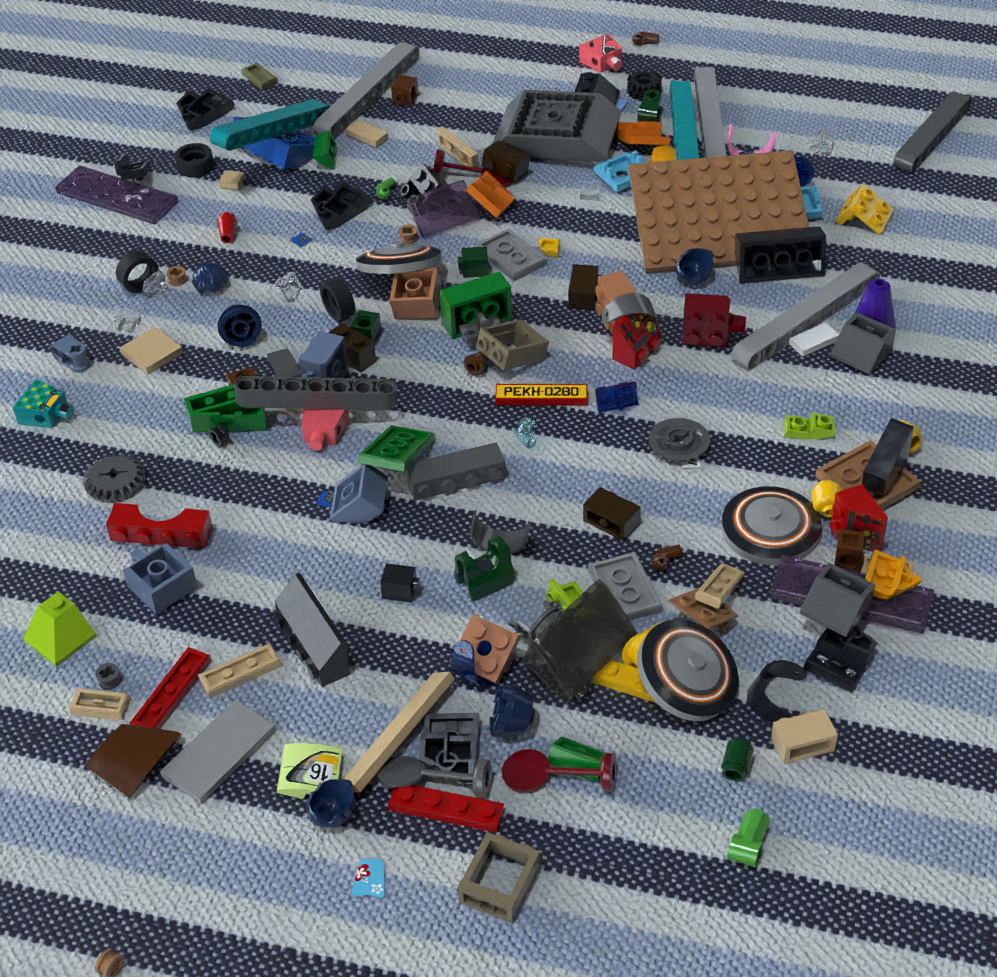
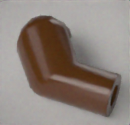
M636 32L633 34L632 41L636 45L648 42L658 44L660 35Z
M678 544L658 549L652 559L653 567L659 571L666 569L670 559L683 555L681 546Z

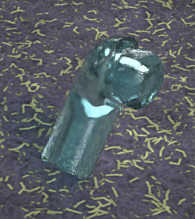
M524 417L519 421L516 435L529 449L536 444V440L530 434V431L533 430L532 426L536 424L532 418Z

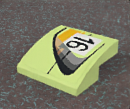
M311 743L285 744L276 793L304 799L306 794L316 790L319 783L330 779H338L342 748Z

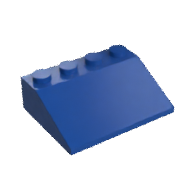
M234 117L233 121H237L248 117ZM297 130L241 148L250 150L249 153L252 155L263 157V160L268 163L276 164L277 168L281 170H288L289 168H298L313 158L315 137Z

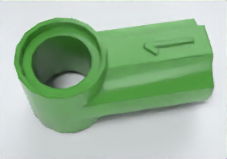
M756 808L746 811L738 833H734L727 852L728 859L754 868L756 867L762 851V841L770 822V817L764 811Z

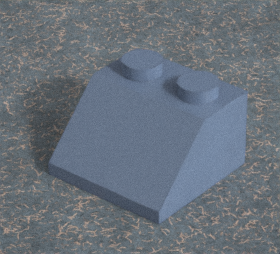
M362 464L335 485L329 520L332 522L368 523L373 518L379 517L385 509L384 501L385 494L387 493L388 476L372 465Z

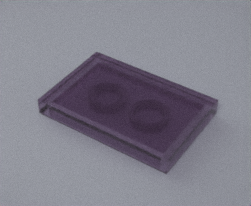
M464 180L410 197L406 200L422 238L479 218L473 200L466 191L467 186Z

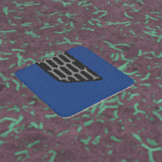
M300 233L290 241L302 247L310 242L312 238Z
M323 491L316 504L331 508L334 493Z

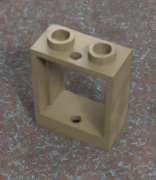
M520 319L480 328L476 348L501 369L508 370L544 361L549 341ZM514 343L518 347L509 349L504 344Z
M487 832L458 886L459 904L513 924L540 869V851L530 845H521L510 841L503 835H494ZM490 853L525 865L510 896L475 883Z

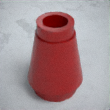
M224 212L219 215L217 225L221 241L223 243H231L234 238L237 219L234 214Z

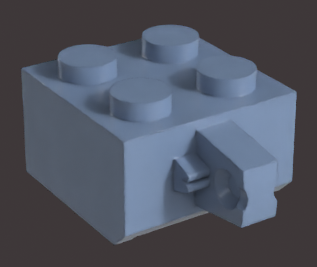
M319 331L316 337L310 341L306 351L299 357L298 363L301 367V377L344 378L348 372L344 337Z
M167 543L148 555L139 548L130 552L133 564L123 570L127 587L155 614L163 611L198 588L193 567Z

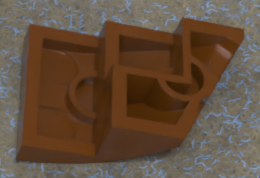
M121 724L100 745L84 766L131 799L145 778L150 776L164 755L169 753L182 734L177 731Z

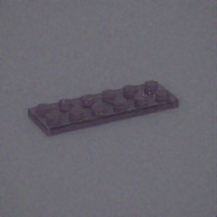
M80 165L55 186L58 194L154 225L178 203L176 195L132 181H122L119 177Z
M782 555L771 587L770 598L803 605L816 577L826 565ZM844 569L858 577L865 579L866 574ZM915 586L888 600L873 596L870 607L861 620L924 634L934 589Z

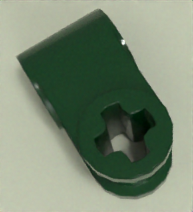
M648 90L644 93L641 105L638 108V122L659 121L661 93L658 90Z

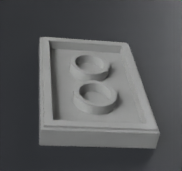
M509 228L475 245V247L487 246L488 261L512 281H516L547 265V258Z
M635 552L588 564V572L614 625L663 612V605Z

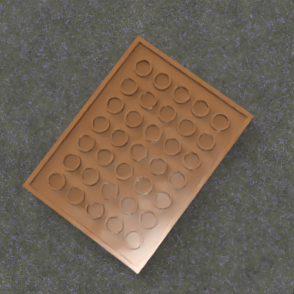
M793 150L628 165L645 273L676 271V263L680 255L685 254L688 249L692 248L712 251L714 267L737 265L735 233L809 227Z

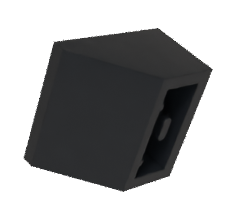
M421 162L397 194L413 216L419 217L443 209L455 192L437 170Z

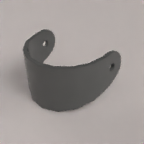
M638 293L624 294L615 298L603 309L601 315L604 323H610L622 316L640 313L651 315L655 322L659 323L650 299Z
M474 510L470 536L475 545L486 551L488 541L500 535L508 544L511 554L524 548L527 543L531 521H528L525 528L518 531H501L482 524L477 519V510Z

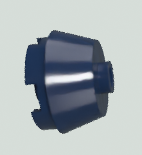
M240 304L229 306L218 320V333L230 345L239 347L249 346L256 341L262 327L261 318L256 310L249 306Z
M515 684L499 686L493 700L495 706L493 717L490 716L489 731L498 733L499 737L525 734L528 725L532 724L535 715L533 696Z

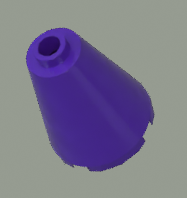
M880 278L871 280L855 313H860L895 329L896 322L890 284Z

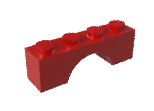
M114 503L106 523L110 541L156 545L167 543L169 546L206 549L213 528L209 510L185 508L178 516L172 519L154 521L145 518L140 513L138 505Z

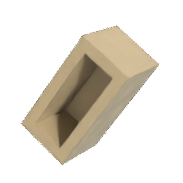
M825 709L815 712L809 711L803 715L782 718L773 722L771 740L783 765L835 751L838 737Z

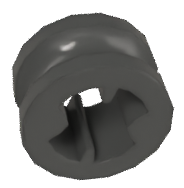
M105 663L97 668L95 676L98 685L102 689H113L120 684L121 675L118 666L113 663Z

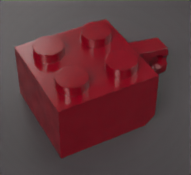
M685 293L682 345L727 347L728 333L745 332L746 316L729 313L730 298L726 295Z

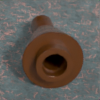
M481 351L469 355L464 359L465 369L470 374L478 376L483 372L489 358Z

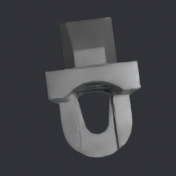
M483 312L476 313L475 322L459 325L460 332L469 349L476 348L479 336L478 330L480 328L500 324L498 316L485 318Z

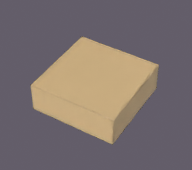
M225 170L219 180V188L239 190L245 178L244 172Z

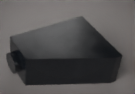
M893 418L889 420L863 472L862 484L867 491L882 497L885 496L908 462L914 426Z

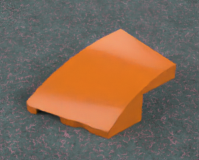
M618 122L615 135L624 143L670 145V137H662V122Z
M489 171L478 177L466 189L495 218L501 215L516 199Z

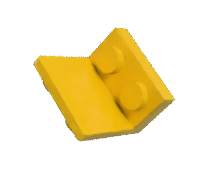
M862 183L848 196L835 221L842 225L847 220L852 221L857 216L873 231L881 234L894 209L889 203L876 195L872 189Z

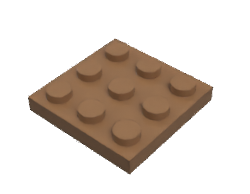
M871 440L816 469L815 477L820 481L831 480L842 487V490L862 484L864 469L877 445ZM903 467L884 497L869 493L880 508L884 509L919 489L920 481Z

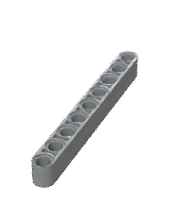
M399 42L315 121L313 126L314 134L317 135L329 131L333 139L338 137L396 81L399 75H403L418 60L420 54L419 47Z
M695 67L694 84L704 158L726 156L714 67Z
M863 262L856 264L738 342L732 350V359L749 370L754 369L790 345L791 337L818 326L861 297L868 283L871 280L880 278V273Z

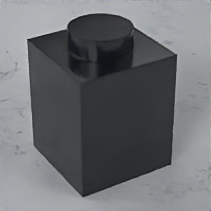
M386 563L380 581L382 599L412 603L414 593H418L420 589V578L416 576V567Z

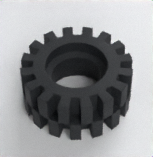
M641 69L637 70V72L633 71L627 78V94L634 100L638 98V101H642L644 93L648 90H658L661 93V75H658V72L654 73V70L649 72L647 69H644V71H641Z

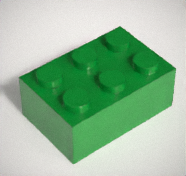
M500 271L439 290L442 325L452 340L462 337L459 325L475 322L476 313L483 312L485 318L498 316L500 324L512 320L511 285Z

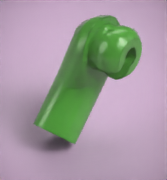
M392 177L376 186V194L379 199L385 200L389 198L390 189L396 186V182Z

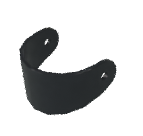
M786 660L772 661L765 665L747 690V702L751 710L760 718L772 723L782 719L781 717L791 718L793 716L769 700L764 692L762 679L782 677L800 681L807 677L805 668Z

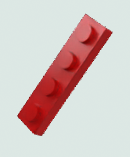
M417 785L394 787L388 803L389 811L495 833L498 832L504 813V803Z

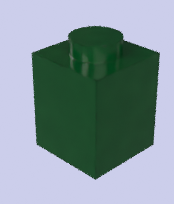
M487 246L461 248L462 257H458V270L463 269V278L489 275Z

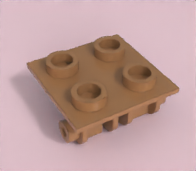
M699 588L669 599V603L706 629L714 628L718 632L726 633L731 626L728 622L738 617V614L732 611L725 603L717 609L695 600Z

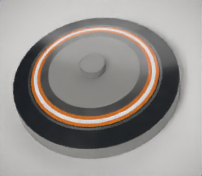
M403 241L392 242L389 246L373 249L356 258V265L359 271L366 273L391 274L411 272L439 264L442 261V253L440 249L421 244H404Z
M775 486L755 487L734 496L724 508L721 523L723 537L734 552L747 560L764 565H785L805 558L819 543L822 528L820 514L814 510L813 504L807 498L795 491Z
M682 619L667 620L656 625L644 637L639 646L637 667L640 679L652 699L667 712L685 720L705 721L720 715L735 699L739 684L735 660L724 642L704 626Z

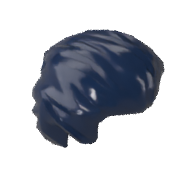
M692 248L688 249L685 254L680 255L676 263V274L679 280L688 284L705 282L714 269L713 252L708 249Z
M203 261L194 271L192 277V284L200 293H203L205 290L217 292L228 281L227 272L218 264Z
M330 779L319 783L316 790L310 792L307 799L308 803H306L310 822L321 828L339 827L344 822H347L352 816L356 804L352 781Z

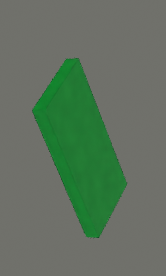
M390 425L358 455V463L404 472L434 442L435 434Z

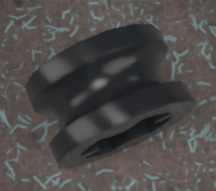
M218 423L216 428L208 430L209 436L216 446L221 447L223 442H230L229 433L221 423Z

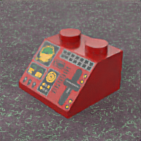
M640 313L622 316L613 325L612 360L635 370L641 363H644L652 352L657 351L661 345L660 327L651 315Z
M863 484L836 492L832 506V521L830 522L832 533L838 536L839 529L864 532L863 549L872 552L875 549L882 552L888 521L884 511Z

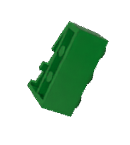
M234 384L184 398L186 414L193 432H208L210 428H216L218 423H221L228 432L267 431L265 414L262 408H246L236 404Z

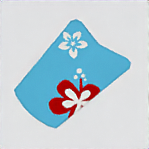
M373 858L359 861L351 891L352 897L370 895L383 898L385 896L384 861Z

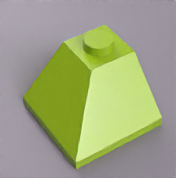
M58 591L37 607L23 640L57 667L96 638L97 635L76 605Z

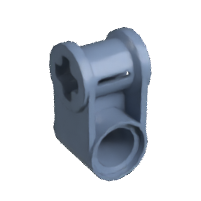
M69 334L50 345L53 357L72 371L83 372L90 367V360L85 355L86 346Z

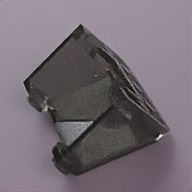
M598 579L535 638L523 657L522 662L565 703L569 704L575 698L578 701L583 698L589 691L587 684L611 659L619 652H622L625 644L632 637L639 633L609 587L601 579Z

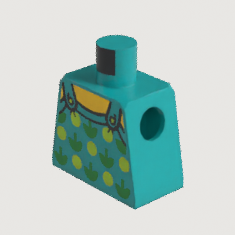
M35 379L15 403L13 411L17 424L52 428L60 418L71 419L74 408L68 405L63 390Z

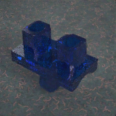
M635 381L595 389L596 406L599 413L615 409L623 411L625 407L639 405L637 383Z

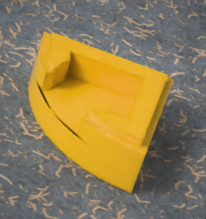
M538 238L540 251L549 257L558 258L559 239Z

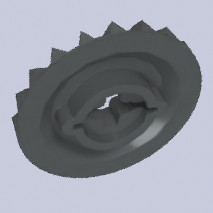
M672 418L656 424L649 433L648 442L649 448L653 450L654 455H659L660 460L667 458L669 463L672 461H677L678 464L681 461L689 463L691 459L697 461L699 456H704L705 451L709 450L710 435L707 429L696 421L685 418Z
M113 453L109 458L104 456L103 460H95L94 465H88V470L84 472L83 484L86 492L91 497L102 501H117L136 493L144 484L146 472L139 459H134L132 455L126 457L122 453L116 456Z

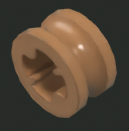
M410 224L401 226L399 228L400 241H403L404 244L415 243L418 240L417 227Z
M173 266L166 272L168 283L172 286H181L187 281L186 271L181 266Z
M111 948L106 949L97 959L95 972L100 975L103 974L104 977H116L124 965V956L120 953L116 954V951Z

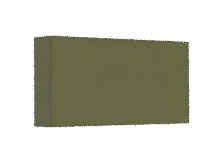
M257 62L241 69L242 75L262 91L278 84V79Z

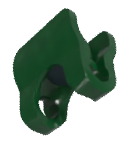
M500 535L490 539L486 551L476 559L470 557L467 551L455 556L454 579L459 584L466 582L469 597L473 601L498 591L514 581L515 576L510 548Z

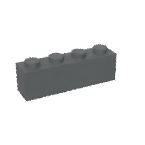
M497 442L413 462L405 470L406 481L413 499L416 501L506 478V462Z

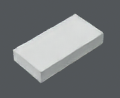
M823 323L791 337L789 344L803 357L835 343L839 334L827 323Z

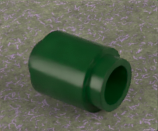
M735 738L727 742L721 765L722 774L725 778L732 781H742L748 775L754 753V747L749 741L743 738Z

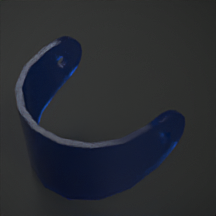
M466 640L458 641L454 645L450 661L452 672L479 687L487 688L492 682L475 674L472 644ZM488 641L480 642L477 649L478 654L481 656L488 655L492 650L491 643Z

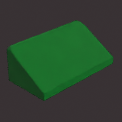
M325 131L315 136L313 158L333 170L335 168L337 144L331 133Z
M562 736L551 745L548 760L550 765L555 767L600 769L601 759L605 752ZM578 775L594 782L600 779L599 775Z

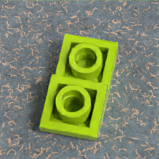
M812 412L808 419L786 414L783 420L784 437L822 439L834 437L836 434L833 416Z

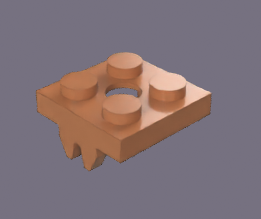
M473 614L450 662L498 685L503 673L510 670V661L516 658L515 649L521 636ZM482 641H488L492 646L491 652L486 656H481L477 652V646Z

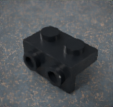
M123 153L116 161L117 164H115L116 173L121 177L122 181L132 179V182L143 180V176H146L151 169L149 160L130 164L127 153Z

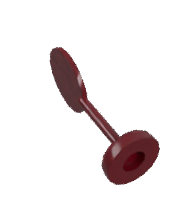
M437 149L433 169L437 170L441 175L444 167L481 173V176L486 171H489L484 167L476 168L445 162V152ZM489 171L503 186L513 183Z
M533 749L519 750L505 760L502 766V779L506 786L513 791L524 793L542 787L548 781L550 774L599 775L602 789L605 792H614L617 778L615 753H605L601 759L600 769L550 767V762L546 755L540 751Z

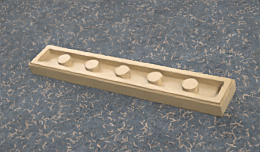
M450 672L432 673L343 778L352 781L353 792H361L452 684L455 678Z

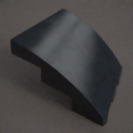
M209 88L201 95L188 90L176 102L189 130L199 129L214 122L235 105L232 99Z
M343 182L335 191L323 186L310 199L326 230L345 224L359 215L373 202L370 195Z
M855 625L847 637L826 628L818 639L814 650L806 659L803 668L852 692L878 643L872 637L865 634L857 625Z
M479 713L426 714L424 733H420V762L439 771L474 774L479 748ZM460 780L470 786H473V781Z

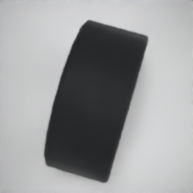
M186 144L181 146L175 153L177 171L186 177L203 176L214 167L212 150L205 144ZM196 158L201 159V160L193 161V162L188 161V160L196 159Z
M138 250L127 253L121 258L115 273L117 280L127 291L142 293L155 284L159 275V267L147 252ZM147 263L146 270L139 278L128 280L133 268L139 264Z
M336 277L320 285L322 302L329 315L335 321L339 322L355 314L356 308L353 295L341 278Z

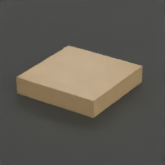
M156 327L120 347L121 354L147 375L183 354L182 346Z

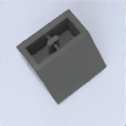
M856 312L844 324L830 357L867 374H871L893 350L896 329Z
M828 562L816 577L799 614L847 637L869 609L876 585Z

